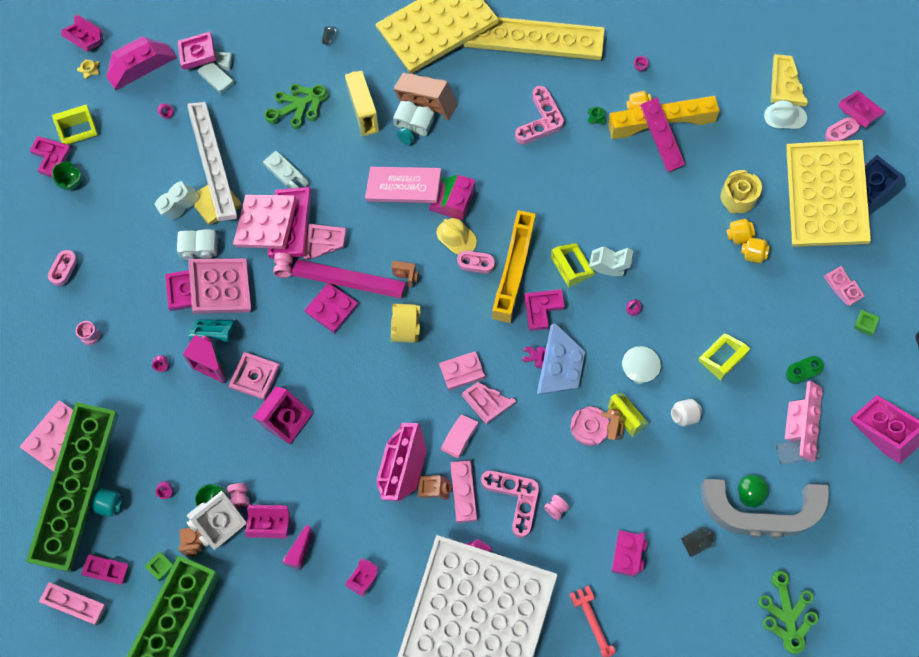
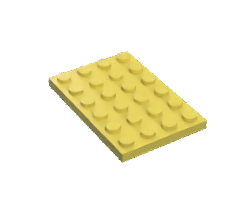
M416 0L376 23V27L409 73L412 74L498 24L499 21L484 0Z
M863 140L787 144L792 247L870 244Z

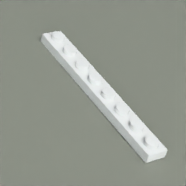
M206 102L188 104V112L217 220L236 219V210Z

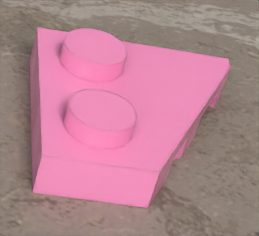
M309 224L304 259L311 260L344 248L346 228Z
M479 382L462 393V397L486 425L516 403L515 399H508L499 395L500 392L489 389Z

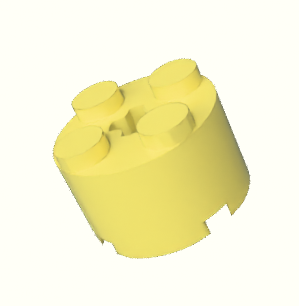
M737 170L732 172L725 180L720 197L723 205L730 213H746L755 207L762 190L761 181L755 174L751 175L747 173L748 171Z
M393 304L391 342H418L420 306L414 304Z

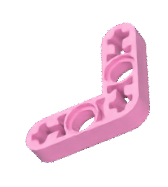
M537 86L532 93L533 102L542 118L517 128L515 140L519 144H528L556 133L563 128V117L550 93L543 86ZM550 106L553 110L546 112L543 110V107ZM536 126H542L544 128V131L537 132L534 128Z
M486 471L481 477V484L484 489L518 497L512 531L518 538L527 537L531 530L539 490L537 482L519 476ZM489 476H492L494 481L499 482V478H502L501 488H498V483L492 482L491 485H487V481L485 479H488ZM507 480H512L516 486L514 489L508 490L504 487V483ZM519 482H522L521 487L525 488L528 485H532V489L535 491H531V494H528L526 489L521 488L520 492H517ZM524 503L531 506V511L527 514L520 511V506ZM521 518H526L524 527L527 530L519 533V529L516 526H520Z

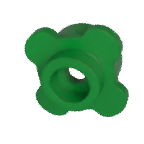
M593 107L588 110V122L590 124L605 123L604 109Z

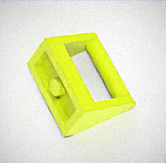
M87 104L52 115L61 143L72 144L98 135L93 115ZM89 121L92 130L65 138L63 129Z
M577 243L558 246L552 249L551 259L568 288L595 275L593 269L589 268V263ZM573 251L585 272L575 274L564 255Z
M724 333L698 360L721 381L747 356L750 348L743 342ZM727 343L736 352L722 366L709 360L711 356Z
M616 393L610 398L608 408L619 410L620 415H625L624 428L632 437L648 426L649 423L623 393Z

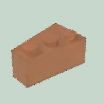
M403 73L393 88L400 101L413 102L417 107H428L434 114L437 112L444 115V119L448 121L458 106L453 92L445 80Z

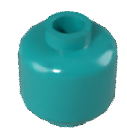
M101 488L98 492L95 491L90 502V507H93L94 513L106 517H112L116 512H120L123 505L119 492L106 488Z

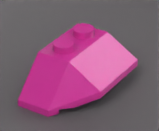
M141 37L112 52L107 79L116 91L176 59V56L168 44Z
M402 423L399 427L400 429L394 433L386 444L376 480L382 500L401 501L417 489L427 451L421 426L418 423Z

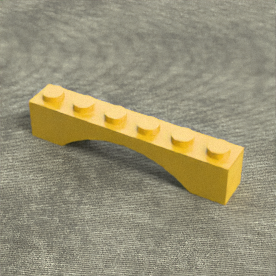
M715 96L661 104L668 123L687 122L696 125L715 123L720 111ZM641 108L610 113L608 127L612 139L630 137L639 131L649 128Z
M517 211L503 275L492 309L493 320L511 323L535 226L536 214Z

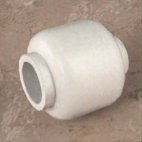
M693 399L676 402L671 410L673 421L682 427L698 423L702 415L701 406Z

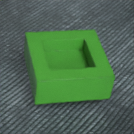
M861 310L853 329L872 336L880 317Z
M159 551L144 567L160 582L169 574L173 564Z

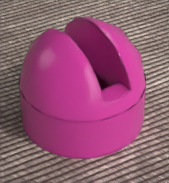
M638 56L634 60V68L640 72L644 71L648 67V60L644 56Z
M162 103L157 108V112L163 118H170L173 114V108L169 104Z
M631 300L626 306V312L630 316L639 315L642 309L641 303L638 300Z
M164 355L156 356L153 359L152 368L158 372L166 371L169 364L167 357Z
M162 481L157 485L155 493L159 498L167 499L172 495L173 487L168 481Z

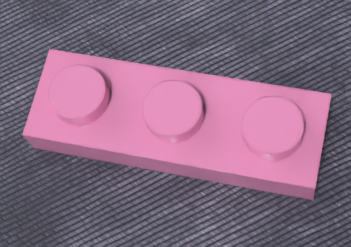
M450 462L456 522L477 521L471 462Z
M50 582L39 601L42 604L94 625H98L106 608V605Z

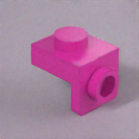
M361 558L358 567L346 581L345 586L363 597L376 580L379 568L371 561Z

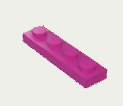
M658 97L640 104L639 106L666 171L669 172L685 165Z

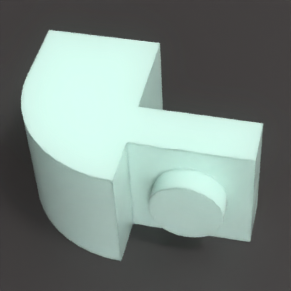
M605 246L593 250L589 268L605 275L622 276L624 275V270L630 268L633 250L626 248L614 252Z

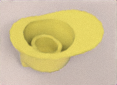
M456 218L444 219L437 228L438 239L455 254L459 255L463 251H474L476 248V236L461 220Z

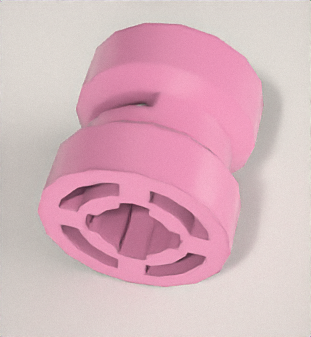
M287 253L275 254L274 263L276 266L273 268V274L281 278L290 277L292 275V268L290 266L293 263V256Z
M83 321L77 325L76 334L85 345L91 346L99 341L100 332L93 323Z
M236 483L227 487L230 502L236 509L250 505L249 497L246 494L248 491L246 483Z

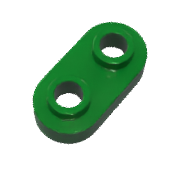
M808 357L791 364L785 372L786 379L792 384H800L820 375L824 369V364L818 357ZM811 363H815L817 368L813 367ZM794 370L799 371L800 375L795 374Z

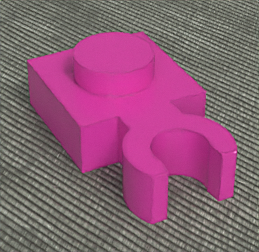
M525 347L523 351L528 352L530 357L525 356L522 358V361L525 363L534 361V367L542 369L546 348L538 347L535 351L532 347Z

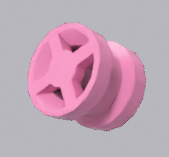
M554 495L552 501L544 506L546 512L558 521L561 519L562 513L567 512L570 508L557 495Z

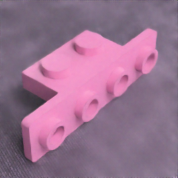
M812 381L807 382L805 400L789 402L785 439L790 442L801 440L800 457L810 462H815L823 392L822 387Z

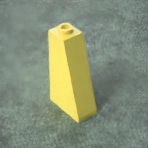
M358 71L346 74V84L361 135L366 136L378 133L377 113L363 72Z

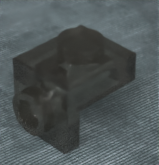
M701 527L681 538L690 557H694L709 548L717 546L715 542L717 538L708 527Z

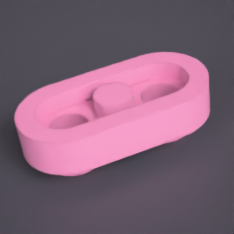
M845 118L827 129L825 139L827 142L845 141L857 133L859 124L854 118Z
M64 250L56 257L48 273V278L53 285L62 286L68 282L77 264V257L72 251Z
M463 251L457 257V264L464 271L486 274L494 269V258L486 253ZM464 261H469L470 263H469V264H464L463 262H464ZM486 263L488 266L483 267L482 264Z

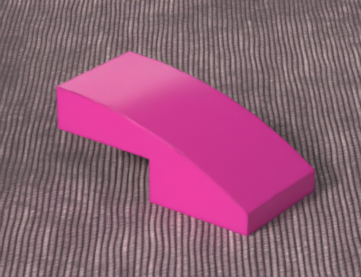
M88 554L81 575L122 585L128 564Z

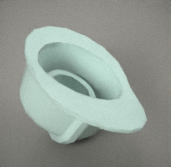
M786 100L778 101L769 106L764 114L766 123L773 128L799 129L807 122V115L803 108L793 105Z

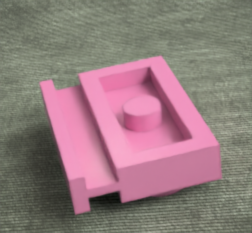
M476 351L439 363L448 391L485 379Z

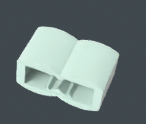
M401 101L393 117V124L400 129L405 127L415 134L427 136L434 121V112L428 107H417L413 102Z
M180 181L174 184L168 193L161 195L154 205L161 215L174 220L180 217L186 208L193 206L198 201L199 195L192 186Z
M215 230L178 232L177 253L180 258L184 260L197 257L211 259L217 256L218 235Z

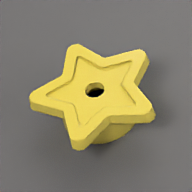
M85 59L77 70L83 73L85 79H88L91 75H99L97 70L99 62Z

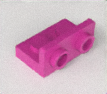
M618 531L611 572L636 577L638 572H642L644 560L641 559L642 551H646L647 540L644 539L645 533L634 534Z

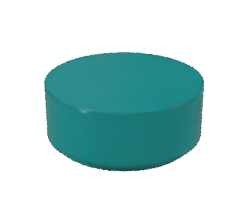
M402 127L397 132V136L403 144L409 146L414 141V135L408 128Z

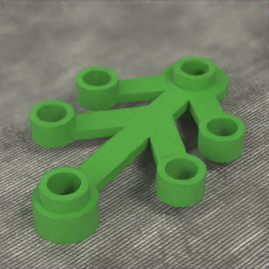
M292 84L290 86L292 95L284 94L281 91L276 92L274 95L277 103L290 102L291 104L279 110L269 108L264 113L265 119L269 124H276L280 117L296 110L294 118L291 119V125L293 129H300L302 127L301 118L306 104L310 102L312 104L310 110L306 113L307 119L309 121L317 120V109L319 103L327 98V89L322 85L307 88L298 84ZM300 93L307 95V96H305V97H303V98H302V97H298V95H300Z
M777 571L771 576V584L779 591L782 610L774 605L771 598L766 595L758 599V606L761 609H766L785 623L787 632L776 625V620L773 617H766L762 621V626L765 630L771 631L781 638L784 648L789 653L799 654L805 648L804 636L810 627L818 622V616L814 612L805 614L804 622L797 631L795 621L805 606L813 601L814 597L810 591H803L799 595L798 602L791 609L787 590L789 576L784 571ZM779 575L784 577L783 583L778 580ZM804 594L809 596V601L803 599ZM762 599L768 601V606L762 604ZM808 615L814 617L813 623L809 622ZM766 620H770L773 626L768 627L766 625ZM792 639L797 640V647L792 645Z

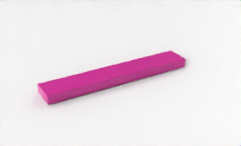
M297 260L292 269L293 276L401 298L406 288V282Z

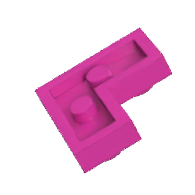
M37 136L30 148V152L33 155L44 158L37 171L53 178L52 169L60 162H65L72 150L69 145Z
M562 289L524 293L529 331L548 329L546 312L564 310Z

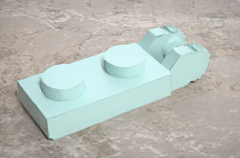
M277 151L263 161L264 166L287 188H299L294 183L296 180L305 187L309 185L305 177Z

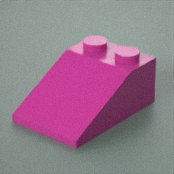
M878 395L850 418L851 422L879 450L899 464L919 447V420Z

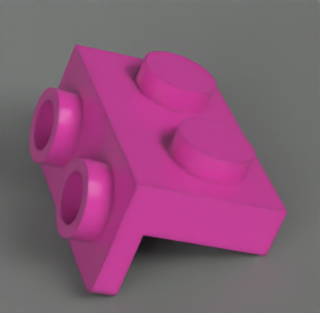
M79 15L74 16L73 25L61 30V36L86 52L102 45V29Z
M248 505L246 537L287 538L290 524L288 506Z

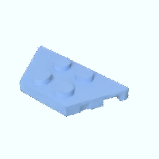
M557 324L550 326L537 390L538 395L560 392L562 390H574L579 386L585 351Z

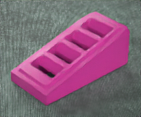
M305 526L283 559L282 563L285 566L298 570L302 568L313 535V530L310 526Z

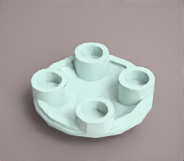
M640 346L628 350L624 355L622 367L625 374L637 384H643L653 380L659 374L661 363L657 353L650 348Z

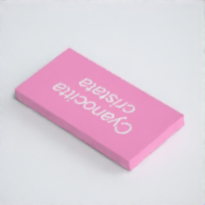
M370 167L365 199L369 202L438 203L442 170L441 168Z

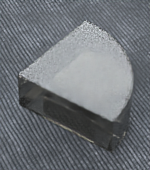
M324 27L322 44L329 45L331 43L336 27Z

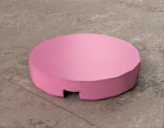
M590 406L578 410L574 414L570 428L576 441L587 446L599 445L605 441L608 436L607 425L610 421L608 418L601 416L602 410Z

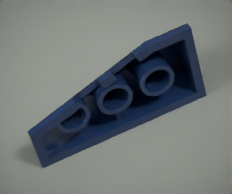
M878 155L865 165L868 214L870 215L887 203L906 186L905 176Z

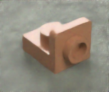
M399 261L392 262V274L398 278L409 277V287L413 288L414 282L418 281L419 271H416L415 264Z
M608 409V412H601L602 417L611 418L607 425L608 438L613 440L622 439L625 415H620V411Z
M441 475L419 478L418 497L449 499L451 485L448 479Z
M191 528L179 529L181 547H178L182 555L194 557L198 555L197 553L203 552V543L199 540V537L202 535L198 530L193 532Z

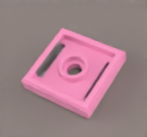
M244 352L229 383V388L265 401L280 369V364ZM243 367H244L245 369H244V371H243L241 377L239 378V376H240V374H241V371H242V369H243ZM253 374H258V378L255 380H253L251 376Z

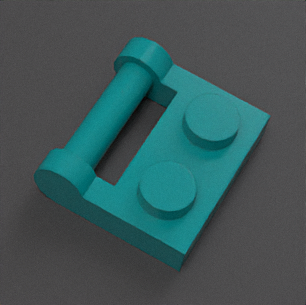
M196 319L189 330V340L191 341L194 335L198 337L205 336L212 340L229 342L230 335L235 328V320Z

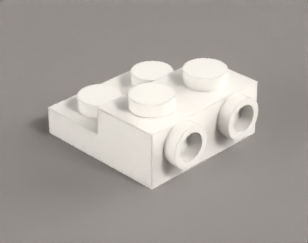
M222 491L206 504H200L186 515L189 519L187 522L188 526L193 532L198 530L202 535L199 537V540L205 547L210 546L214 550L247 524Z

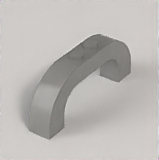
M704 479L701 484L702 501L709 516L722 528L734 533L749 534V537L752 538L770 535L772 539H781L783 536H794L807 531L821 519L827 508L829 498L828 485L807 484L802 489L803 506L798 514L743 513L737 511L729 504L726 498L725 480Z

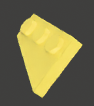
M775 54L773 57L770 102L776 103L786 100L793 105L806 106L808 102L806 97H804L803 87L799 82L798 72L792 56Z

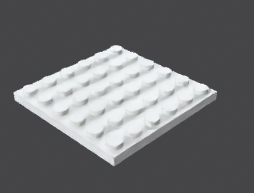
M436 535L398 657H533L557 574Z

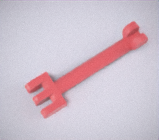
M584 587L587 596H584L581 589L577 590L580 599L576 598L574 592L570 593L569 595L574 607L582 606L600 646L602 657H611L616 654L614 647L608 646L589 602L595 599L590 587Z

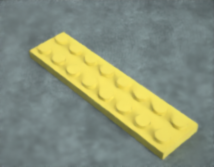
M497 17L498 24L463 43L464 47L601 60L604 27Z

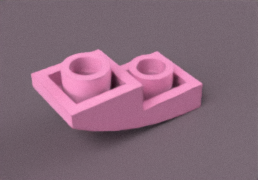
M842 266L823 276L846 305L850 306L865 297L856 281L851 282Z
M460 415L446 437L441 451L459 458L467 448L468 440L478 428V422Z

